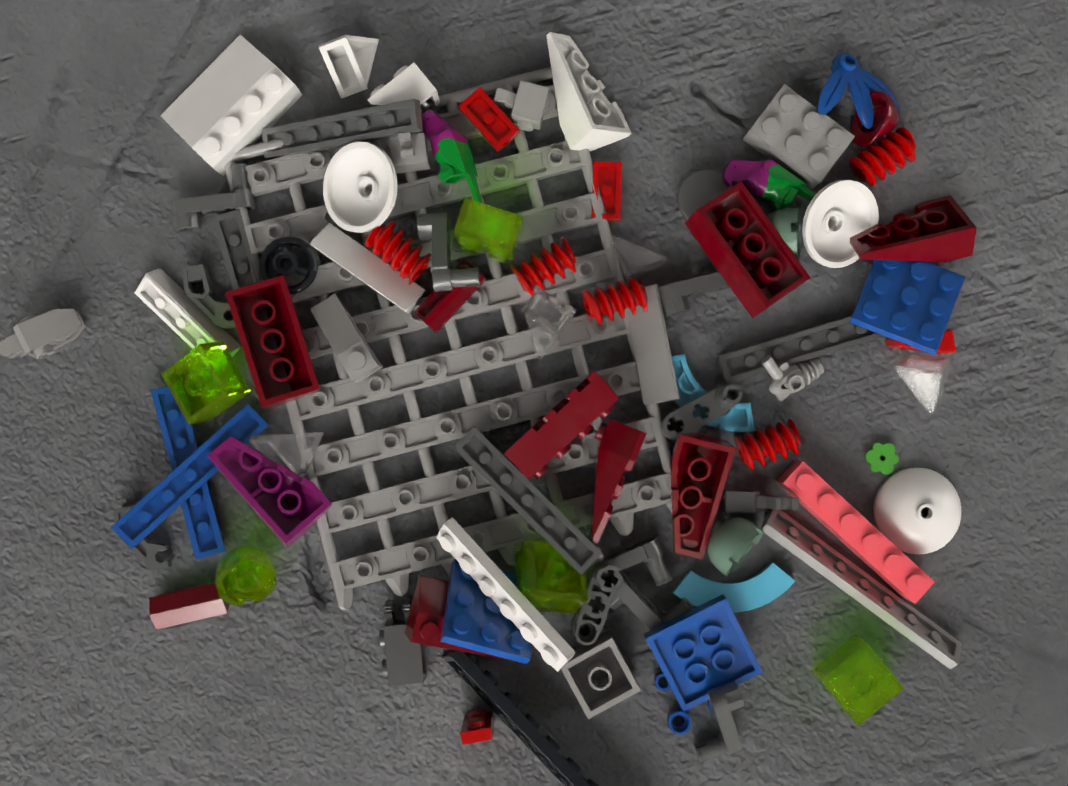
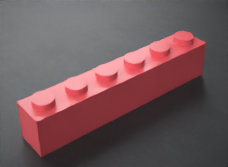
M794 460L776 480L792 497L799 498V503L902 598L916 604L935 583L934 580L805 462Z

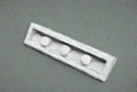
M328 223L310 243L312 247L407 314L410 313L425 292L415 282L409 285V278L402 279L399 276V271H393L388 263L385 264L382 259L331 223Z
M156 269L145 274L134 293L216 372L219 371L235 355L241 345L223 328L214 325L213 321L185 295V291L162 269Z

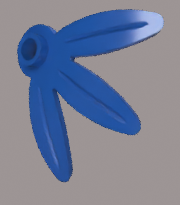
M838 54L832 61L833 66L831 67L832 75L824 85L819 97L818 113L821 115L827 114L839 102L846 90L847 84L857 114L864 127L871 128L873 124V104L868 89L871 92L881 91L888 94L895 102L899 111V105L889 88L873 74L860 69L858 61L854 56L850 54Z

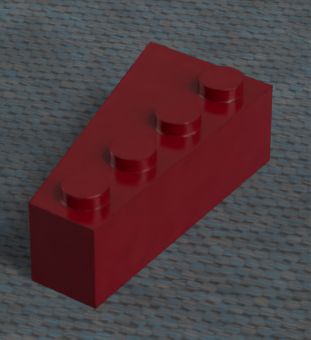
M593 371L504 454L528 480L532 476L538 479L550 468L547 463L554 456L560 459L572 448L569 443L578 436L582 439L594 428L591 425L594 420L599 416L604 419L616 408L613 403L619 397Z

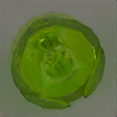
M240 546L231 549L216 566L215 584L218 594L226 603L235 606H244L243 602L252 600L254 604L261 602L271 594L276 586V571L271 558L263 550L252 546Z

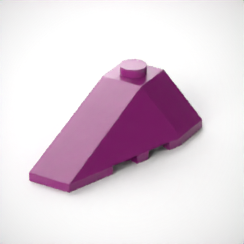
M233 437L228 438L207 455L287 548L305 534L332 506V503L313 482L293 473L285 466L268 459L260 452Z

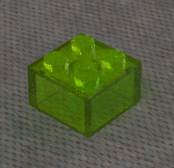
M464 198L453 233L457 242L461 244V249L476 254L478 250L488 252L489 258L505 263L506 259L514 260L524 229V219L521 215Z
M223 341L199 344L161 374L189 425L213 420L251 392Z
M527 540L516 552L517 588L539 612L575 614L589 600L585 572L581 575L549 542Z
M857 635L812 670V673L845 714L858 726L904 689L870 645Z

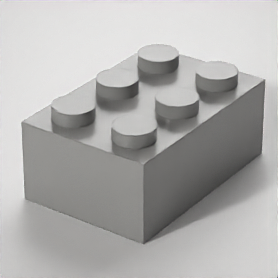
M784 84L743 138V141L769 160L775 161L805 182V186L812 190L821 183L855 136L826 114L821 115L818 113L815 106Z

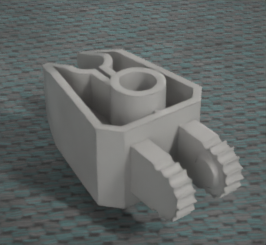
M53 309L38 316L31 315L25 317L13 327L16 334L0 342V355L10 359H18V357L30 355L37 359L49 357L55 353L54 350L74 341L86 326L79 312L75 311V309Z

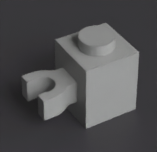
M520 80L517 94L497 88L494 101H496L495 103L498 107L513 109L511 114L512 122L516 124L517 128L524 131L540 130L549 98V87Z
M406 132L388 138L390 147H385V152L390 157L396 174L431 169L428 145L424 133L411 134Z

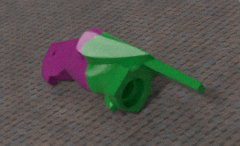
M428 110L421 114L423 131L420 133L423 132L429 136L433 155L440 164L439 180L443 184H456L466 178L476 206L483 205L476 179L478 174L467 137L459 133L437 112Z
M731 160L722 173L723 183L727 187L742 181L744 186L755 195L769 199L775 210L787 208L796 194L810 202L816 195L805 186V182L773 160Z

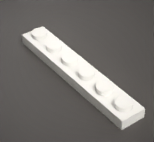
M452 517L446 521L436 537L442 548L451 553L459 562L461 569L465 573L470 574L479 584L481 591L497 604L503 616L510 619L516 625L523 638L531 642L541 653L543 660L558 672L576 652Z

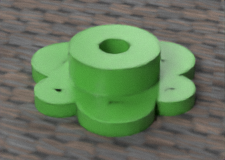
M874 443L872 450H868L864 456L865 461L870 464L872 472L880 471L886 475L891 474L894 470V465L899 462V457L895 455L896 448L891 443H884L883 445L881 443Z

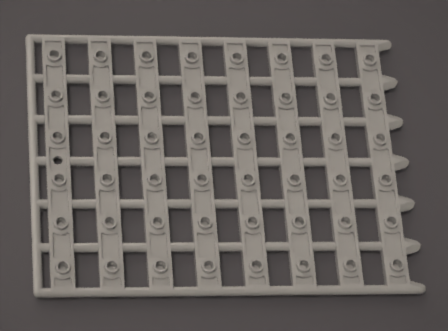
M551 66L440 95V103L437 106L430 99H427L426 102L429 108L425 109L421 104V113L446 106L448 113L441 114L440 116L453 128L466 136L467 140L482 137L483 135L459 110L457 103L463 102L479 87L487 95L496 93L497 88L514 93L513 88L519 87L520 80L536 83L553 78ZM554 85L546 86L549 87V98L543 120L558 116ZM499 107L512 121L511 114L513 109ZM519 129L520 133L514 138L518 150L517 154L475 165L478 174L476 179L483 203L481 206H476L466 178L456 184H443L439 180V175L418 180L416 171L404 172L407 183L397 186L395 204L385 221L415 213L417 218L419 214H427L426 210L471 198L477 224L451 231V262L486 253L492 280L485 281L445 324L451 351L409 362L406 361L400 335L429 328L414 314L415 310L428 297L419 299L410 313L407 314L398 306H392L388 299L376 292L381 309L351 317L368 344L389 338L395 361L394 366L380 369L360 383L352 382L320 326L302 330L310 358L313 359L333 353L340 379L319 385L320 390L286 403L305 478L313 482L320 490L317 476L362 465L369 493L331 502L332 506L317 520L336 598L341 610H348L352 606L353 588L385 579L394 594L403 596L409 588L410 572L441 564L450 577L451 565L455 558L450 552L442 548L439 540L436 538L438 534L395 545L388 520L390 517L433 506L440 531L443 524L448 521L444 503L489 491L496 518L462 527L484 552L498 549L508 565L515 566L521 560L522 542L542 537L519 513L507 515L503 497L471 465L436 474L429 446L463 438L473 427H476L485 437V431L530 420L533 427L542 419L541 416H545L590 375L582 346L627 334L634 362L597 371L596 373L617 396L641 390L629 329L628 308L625 309V318L623 319L618 312H614V321L610 322L606 315H603L601 325L598 324L595 318H592L590 323L587 315L574 317L567 292L568 290L612 279L613 286L616 289V282L619 280L624 281L608 220L602 218L601 213L606 212L599 186L598 200L595 189L594 193H592L593 164L589 149L586 148L580 151L570 150L567 141L529 150L525 132ZM425 134L429 151L432 150L429 136ZM282 138L244 147L235 154L224 167L230 191H233L230 165L235 164L237 161L264 155L268 150L286 149L287 147L283 143ZM388 138L367 142L380 147L384 151L385 147H390ZM342 147L304 154L285 155L245 167V170L248 172L247 181L249 189L254 197L289 188L295 208V213L254 224L250 222L247 207L235 208V210L240 209L251 254H254L261 281L264 280L260 273L259 254H262L267 245L281 237L291 236L300 238L310 245L311 241L328 223H331L342 232L347 231L333 221L325 205L307 209L301 189V184L324 178L331 159ZM582 169L589 194L544 206L538 180ZM527 184L533 209L488 220L482 195ZM592 205H593V209H594V213H595V217H596V218H592V219H591ZM597 224L604 250L575 257L576 273L566 268L565 279L555 274L556 284L553 285L547 279L544 280L545 290L535 285L534 296L523 290L515 274L503 276L497 250L541 239L543 247L551 253L550 244L554 242L553 235ZM372 231L361 233L364 247L373 253L374 246L371 248L365 246V241ZM414 240L411 248L414 249L421 245L423 247L420 252L421 257L428 253L431 254L426 269L430 268L432 275V240ZM312 247L318 260L316 278L307 289L300 293L292 294L291 298L293 304L316 298L319 299L320 303L330 297L329 295L365 286L366 284L335 262L321 265L318 250ZM297 273L285 276L288 286L296 285L305 278ZM556 294L563 321L518 332L512 305ZM497 309L501 310L507 336L462 347L456 320ZM571 349L578 377L533 388L526 361ZM515 364L522 392L477 403L470 376ZM459 379L466 407L421 418L415 391ZM403 394L410 422L365 433L359 406ZM658 404L646 405L649 418L624 424L647 433L640 450L657 446L664 471L663 474L623 484L620 496L616 500L613 499L611 504L613 505V510L609 519L618 533L624 536L629 535L633 530L634 512L666 504L672 513L670 469L672 456L667 437L662 434L660 428L662 419ZM347 409L354 437L309 448L303 420ZM600 416L591 423L594 427L592 429L593 433L586 434L582 439L579 437L574 438L569 443L572 448L560 459L554 456L547 463L550 468L541 476L546 478L552 503L577 528L591 524L593 492L563 500L556 473L596 462L599 440H596L595 436L602 422ZM418 450L425 478L380 489L373 461ZM377 521L384 548L339 560L332 533Z

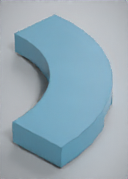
M685 354L671 356L680 398L674 401L680 408L708 393L693 377L687 365ZM737 403L727 413L705 425L731 432L755 431L751 403ZM695 405L693 408L696 411L692 412L695 418L700 416L704 420L706 416L703 414L707 412L706 408H699Z
M770 562L757 574L734 583L709 580L689 569L672 590V593L681 599L684 597L691 605L696 607L724 594L733 613L759 608L770 603L787 591L795 580L773 562Z

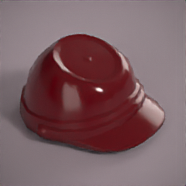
M873 91L869 93L873 104V124L871 128L864 127L857 111L855 112L850 127V133L855 136L852 140L854 144L860 147L868 146L876 138L888 135L897 125L899 119L898 109L891 97L884 92Z

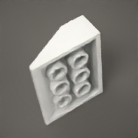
M239 35L160 116L214 170L224 176L226 174L224 167L235 154L244 147L254 145L262 137V129L271 128L302 96V93L276 65L243 36Z

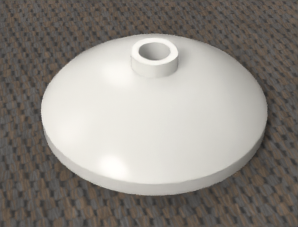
M367 142L347 144L333 156L324 176L323 197L330 217L338 226L350 232L365 233L374 230L388 218L395 204L398 186L395 167L390 157L380 147Z
M838 180L823 187L813 197L804 215L802 237L804 246L814 261L826 267L841 268L859 259V256L850 244V237L878 224V206L872 192L860 182Z
M907 468L892 474L880 486L874 500V521L877 529L901 551L909 554H928L944 547L954 537L961 521V502L954 486L943 475L926 468ZM926 507L928 509V515L925 518H923L921 516V510Z

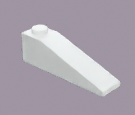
M549 32L546 38L559 123L570 150L580 151L587 148L591 152L631 135L632 133L621 109L616 102L610 103L602 92L606 87L601 80L596 81L587 70L589 63L572 38L568 35Z

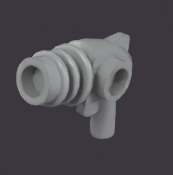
M770 355L761 359L762 365L773 378L769 384V391L779 401L784 400L792 393L800 391L805 385H809L811 381L818 379L824 373L823 365L817 358L808 359L806 362L790 366L787 362L777 365Z

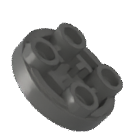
M714 169L697 170L688 175L679 188L677 195L679 211L685 218V221H687L697 209L734 185L732 184L730 187H727L723 183L722 172Z

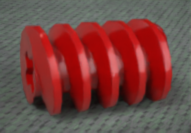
M899 127L895 132L888 134L886 138L877 141L876 145L872 144L866 151L859 152L857 157H851L849 159L850 168L859 180L873 187L876 185V178L880 181L886 179L885 171L892 175L896 172L895 165L902 169L906 166V161L910 163L915 161V140L909 130Z
M394 221L388 225L382 223L370 233L365 241V246L367 248L374 246L373 253L376 256L382 255V261L385 264L392 262L391 269L393 271L401 269L399 276L402 279L410 277L408 284L411 285L427 268L431 254L428 253L421 257L420 252L423 248L421 245L412 249L411 245L414 240L412 237L403 241L402 238L405 233L403 229L394 233L393 230L396 226Z
M561 237L562 247L556 242L550 244L551 253L547 249L541 248V259L533 253L530 254V265L523 259L519 261L520 270L511 265L521 287L531 296L535 295V285L545 290L544 280L546 279L553 285L556 284L555 274L565 279L566 268L573 273L577 272L575 256L564 237Z
M634 277L628 278L627 285L624 281L619 280L616 282V289L612 284H606L604 292L599 286L595 287L593 296L589 290H584L582 293L584 308L590 323L591 319L595 318L598 324L601 325L603 315H606L610 322L614 321V312H618L623 319L625 318V309L627 308L632 315H636L638 305H640L644 312L648 311L647 294L640 278L638 282Z
M788 419L787 426L783 422H778L776 430L772 426H766L765 433L761 429H757L754 432V437L750 433H745L743 441L736 436L734 437V443L743 464H747L751 470H754L755 460L763 467L765 466V457L767 456L775 463L776 453H780L783 459H788V449H791L795 456L799 455L800 437L794 421Z

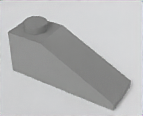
M336 293L310 309L352 382L360 383L383 368Z

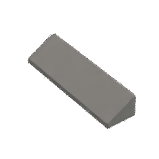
M658 284L644 287L648 301L647 312H644L640 305L637 306L636 315H632L628 309L629 329L644 405L680 399Z

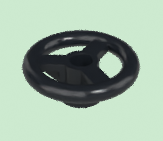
M291 236L281 237L272 241L264 249L260 258V273L264 281L281 275L289 276L293 273L304 276V280L300 283L288 286L290 295L297 294L307 289L315 280L318 271L317 256L313 248L304 240ZM291 245L299 247L305 252L309 260V268L298 264L296 256L292 254ZM281 247L282 251L278 252L273 258L272 264L275 270L270 273L268 268L269 259L273 252ZM291 260V267L284 269L285 261Z

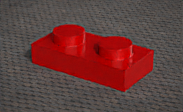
M481 87L475 90L458 106L463 115L497 152L503 149L520 133L516 125Z
M593 161L594 189L598 200L599 186L606 212L601 213L602 218L609 222H620L622 162ZM592 205L591 219H592V218H596V217H595V213H594V209H593V205Z
M476 709L470 711L467 716H464L460 732L462 745L493 739L495 724L493 711L486 712L485 709Z

